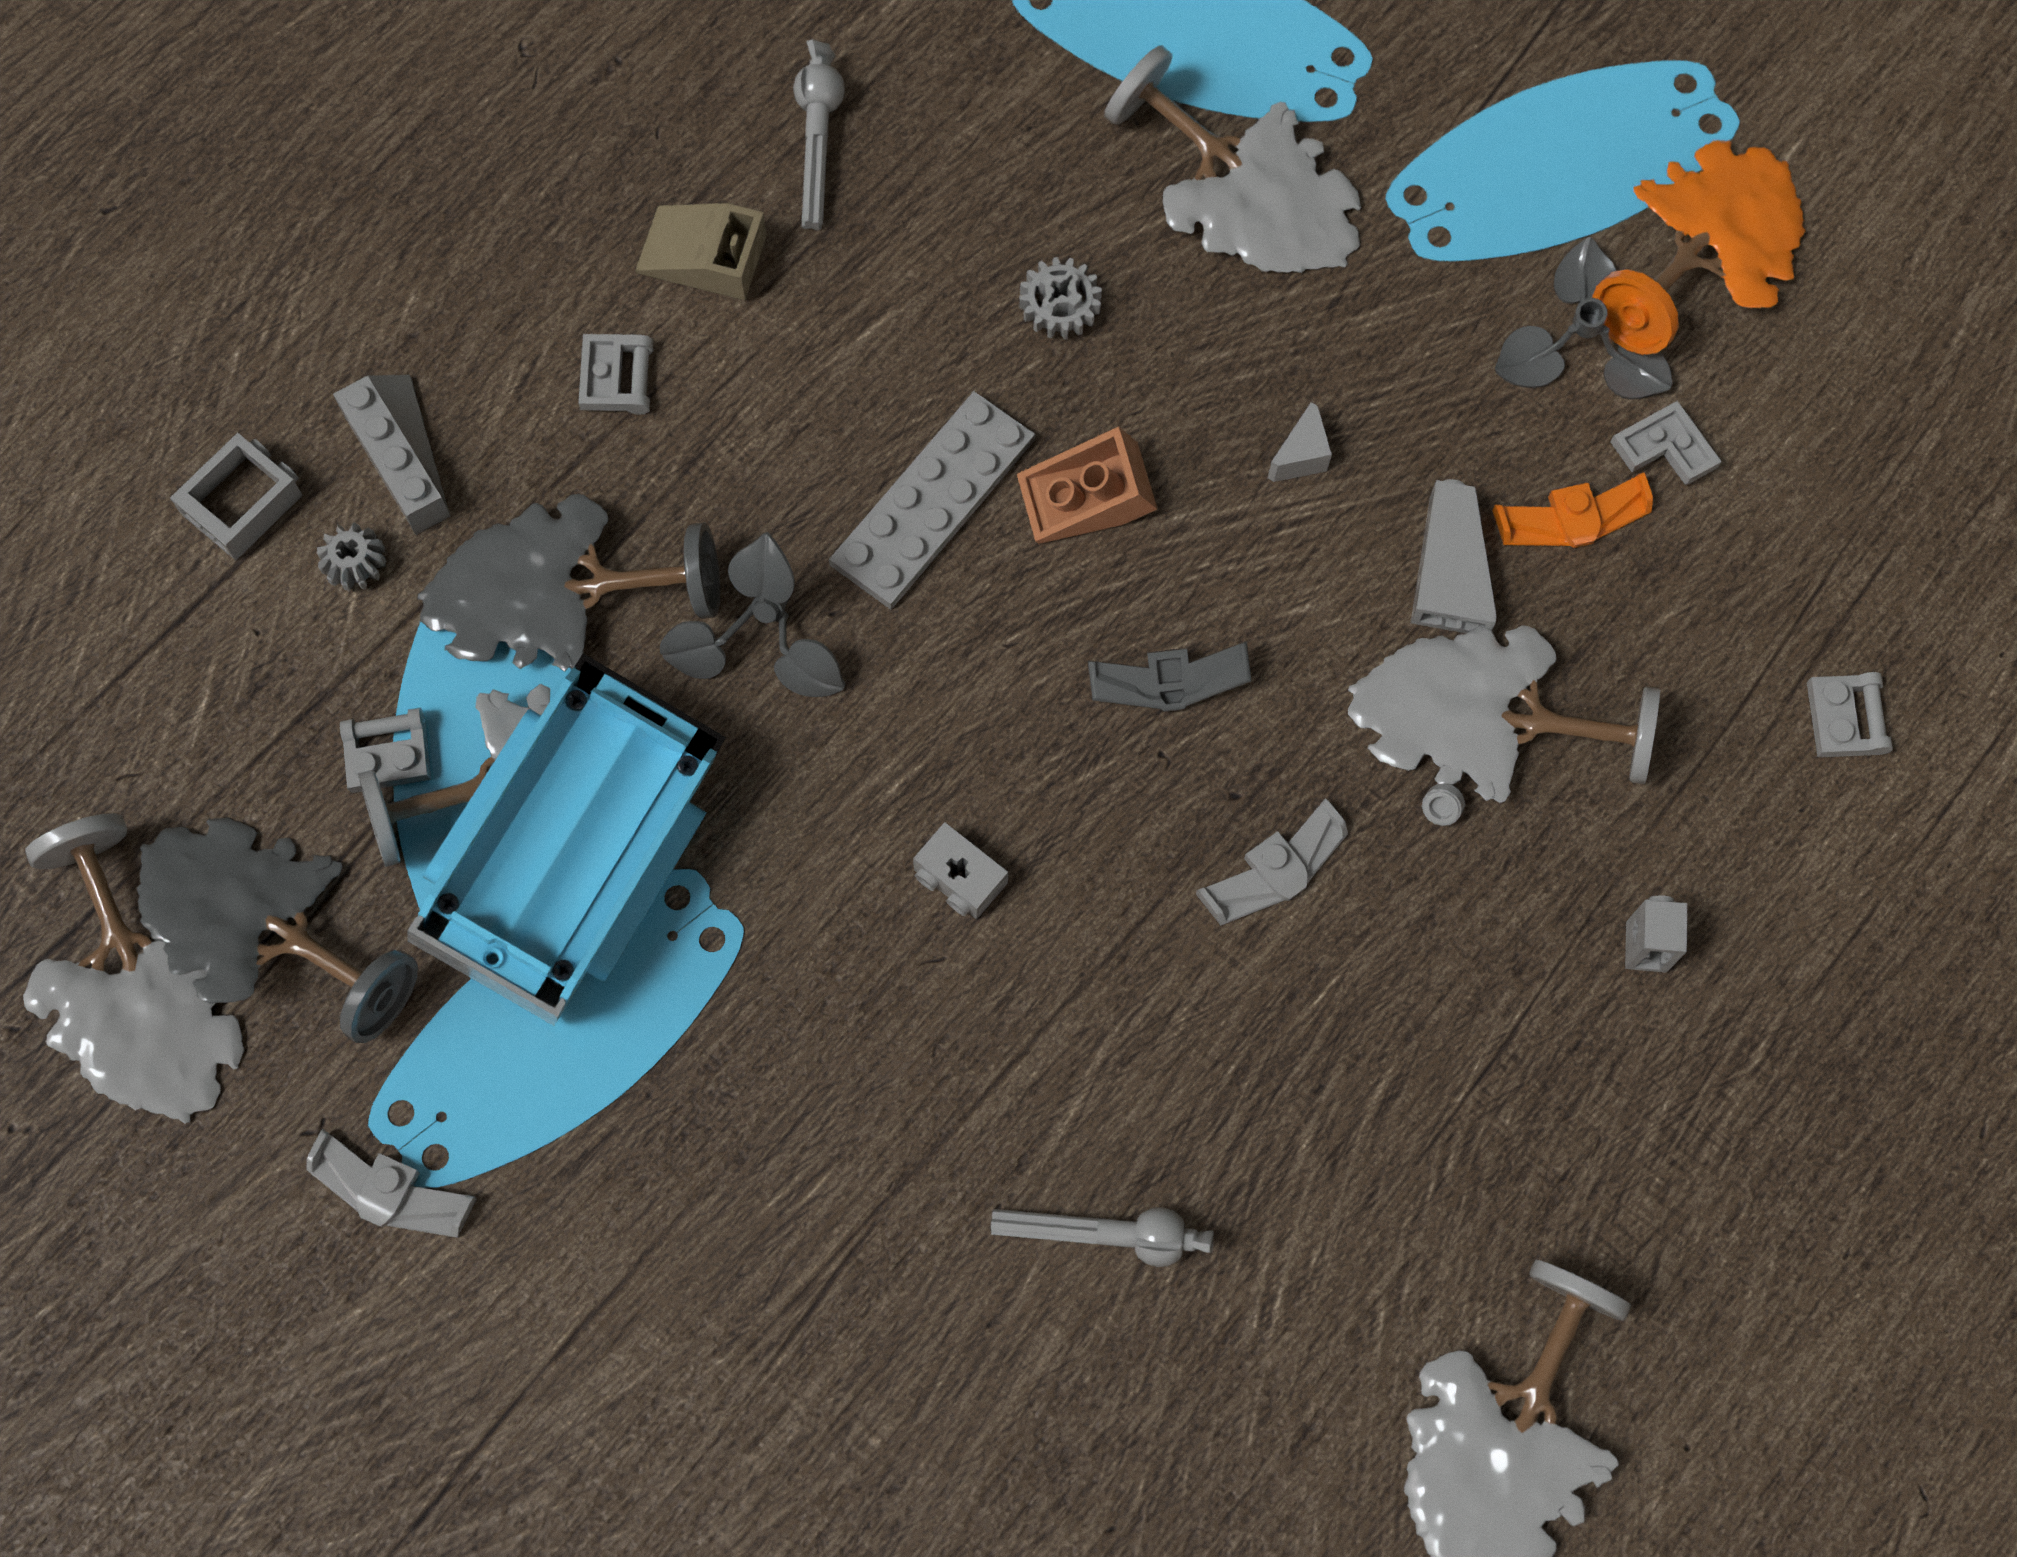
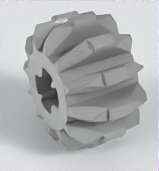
M353 522L349 531H345L343 526L337 524L336 531L338 534L335 536L324 534L323 539L327 545L317 547V554L322 559L318 562V567L322 574L327 575V580L334 587L341 583L344 590L350 592L353 585L358 583L361 588L366 590L367 582L365 580L369 577L379 580L380 574L377 568L386 566V559L382 555L385 552V547L381 540L376 539V534L369 527L362 531L359 524Z

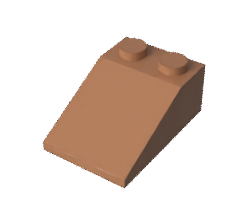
M1116 427L1017 473L1035 542L1038 544L1121 526L1157 510L1138 442L1120 427Z

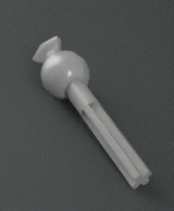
M809 40L807 45L812 58L810 65L800 70L795 77L793 85L795 100L804 111H807L801 227L804 229L820 230L823 225L829 113L836 110L841 104L845 89L843 78L834 67H831L835 54L829 44Z
M1165 1207L1146 1210L1139 1215L1137 1222L993 1209L991 1220L992 1235L1133 1247L1139 1259L1155 1267L1170 1266L1181 1258L1183 1250L1195 1251L1199 1249L1207 1253L1213 1252L1214 1231L1198 1232L1196 1229L1185 1228L1182 1217L1174 1210Z

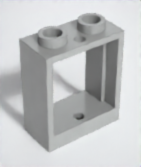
M239 433L230 439L170 497L182 516L235 561L303 496L295 483L299 479L298 476L285 463L280 462L276 465L269 459L271 454L256 439L248 442ZM247 458L274 480L276 484L229 528L200 502Z

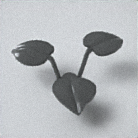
M1592 237L1584 239L1565 255L1554 276V289L1558 298L1567 304L1580 302L1576 308L1572 325L1568 327L1564 335L1554 344L1551 335L1543 328L1530 325L1515 330L1504 342L1495 366L1497 375L1513 385L1525 388L1543 387L1554 382L1563 372L1564 359L1557 350L1562 348L1573 334L1576 333L1583 338H1592L1600 334L1607 353L1613 357L1606 363L1604 368V379L1613 393L1626 399H1641L1667 392L1672 387L1671 371L1660 351L1656 354L1641 355L1627 351L1620 345L1617 351L1613 348L1609 336V328L1604 325L1607 318V308L1601 300L1592 298L1596 286L1605 277L1616 271V268Z
M768 532L763 533L754 542L738 551L729 564L728 574L734 587L745 596L755 597L745 613L717 639H715L714 632L708 624L700 621H686L670 629L660 644V654L673 667L690 677L708 679L718 675L725 666L726 655L719 646L725 644L754 615L757 620L763 623L779 622V649L784 656L777 659L774 671L777 678L786 688L803 696L824 697L842 691L846 685L836 657L824 644L816 640L800 639L795 641L790 648L788 647L786 621L789 615L784 609L794 591L795 580L785 554Z

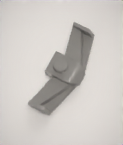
M1325 798L1289 843L1277 831L1245 854L1244 859L1252 868L1251 870L1196 891V895L1220 926L1284 900L1290 901L1306 889L1310 879L1348 835L1346 823L1332 804Z
M324 1129L319 1133L307 1157L308 1172L353 1207L362 1219L380 1227L391 1226L458 1238L477 1200L475 1196L414 1187L420 1173L416 1169L380 1153L372 1167H370Z

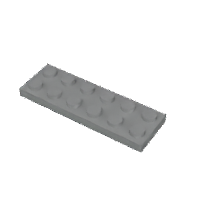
M973 391L830 557V566L892 610L1035 441V434Z

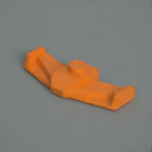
M1642 472L1636 477L1594 498L1589 483L1552 490L1548 496L1551 507L1494 505L1492 511L1503 545L1571 546L1576 548L1593 544L1595 540L1651 513L1653 495L1646 475Z

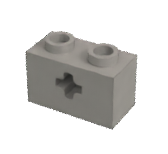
M945 822L913 858L914 871L917 872L915 877L923 886L931 891L937 888L948 897L946 902L962 916L969 913L976 920L1008 884V871ZM951 869L956 873L964 869L965 879L959 875L952 879Z
M1652 896L1648 900H1644L1626 921L1625 969L1666 973L1687 952V903L1674 902V898L1669 896Z

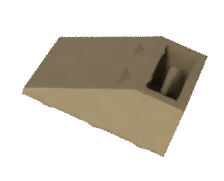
M728 203L658 206L635 271L638 274L745 300L767 236L764 212Z

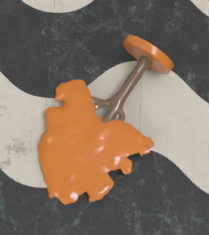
M1713 140L1710 144H1706L1695 151L1694 157L1703 169L1700 173L1694 171L1685 172L1679 162H1669L1667 176L1674 182L1673 184H1656L1654 179L1640 180L1641 185L1634 187V193L1639 200L1644 201L1653 212L1657 213L1667 226H1672L1676 230L1675 243L1678 249L1673 259L1653 279L1644 273L1626 269L1613 271L1596 286L1592 298L1601 300L1607 308V318L1604 325L1609 328V336L1613 342L1627 351L1641 355L1656 354L1668 346L1676 335L1679 322L1678 311L1667 291L1685 272L1696 267H1704L1724 278L1725 286L1732 295L1734 302L1739 306L1771 308L1777 304L1779 288L1776 285L1768 284L1765 279L1773 277L1787 281L1794 278L1792 266L1794 255L1791 250L1799 248L1800 238L1805 233L1803 211L1800 208L1801 199L1796 197V190L1791 180L1788 162L1778 161L1769 149L1750 147L1745 154L1734 156L1730 148L1731 141ZM1686 235L1691 237L1688 243L1683 242ZM1706 245H1711L1718 252V258L1712 260L1703 259L1696 255Z

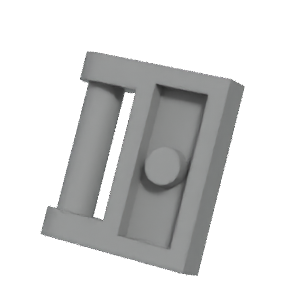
M583 334L578 402L580 410L628 411L639 415L648 413L650 410V398L646 396L649 355L653 353L654 340L646 335ZM623 352H632L634 354L631 394H620Z
M1868 672L1852 676L1811 677L1808 680L1807 689L1817 757L1882 755L1893 751L1892 739L1887 736L1880 695V688L1883 687L1881 673ZM1853 692H1863L1870 739H1860Z
M422 708L408 709L407 714L362 722H355L354 719L340 722L347 789L351 793L362 792L358 773L369 770L375 771L380 788L431 780L426 722ZM411 730V739L360 748L359 738Z

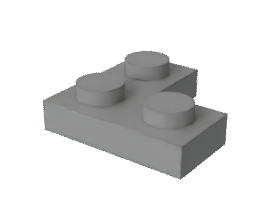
M1678 401L1615 434L1611 440V444L1631 472L1664 455L1685 485L1717 469L1721 463L1719 457Z

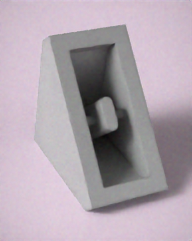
M1312 402L1309 404L1272 460L1268 479L1277 482L1327 471L1332 454L1317 405Z

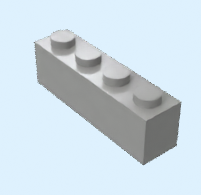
M367 375L335 392L333 395L345 419L415 535L447 519L450 517V513L435 466L410 375Z

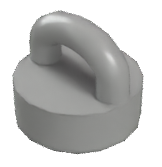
M1445 783L1436 784L1431 787L1422 802L1423 813L1427 819L1441 826L1451 825L1456 822L1465 808V801L1461 792L1453 785Z

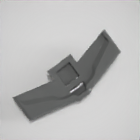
M1247 641L1190 663L1188 661L1187 647L1147 652L1149 668L1088 660L1092 701L1161 709L1163 712L1183 710L1188 705L1252 681Z

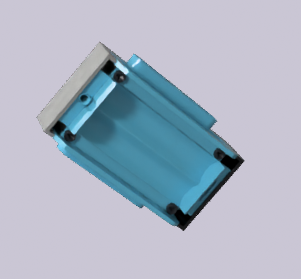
M583 653L574 668L559 686L542 715L530 708L524 714L433 857L423 878L432 882L434 886L425 899L418 916H416L408 929V942L554 1026L586 973L605 983L707 812L691 804L690 801L717 758L726 737Z

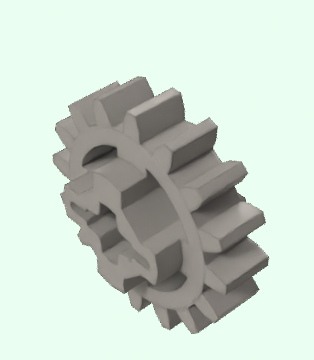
M1053 257L1052 266L1049 267L1043 261L1038 262V273L1028 270L1027 282H1021L1019 308L1024 309V321L1034 320L1033 330L1035 332L1040 331L1043 327L1046 328L1048 338H1052L1055 331H1060L1063 339H1067L1068 331L1072 329L1075 333L1081 335L1083 323L1092 327L1094 324V314L1100 313L1101 302L1099 300H1101L1102 289L1096 287V274L1086 277L1087 265L1083 264L1076 269L1073 267L1072 258L1068 259L1066 265H1060L1057 257ZM1080 289L1085 295V303L1082 301V296L1078 294ZM1036 293L1039 295V300L1042 302L1041 307L1038 306L1035 300Z

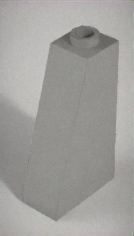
M1455 479L1436 480L1429 500L1411 624L1466 634L1480 625H1484V629L1492 630L1496 623V610L1476 489Z

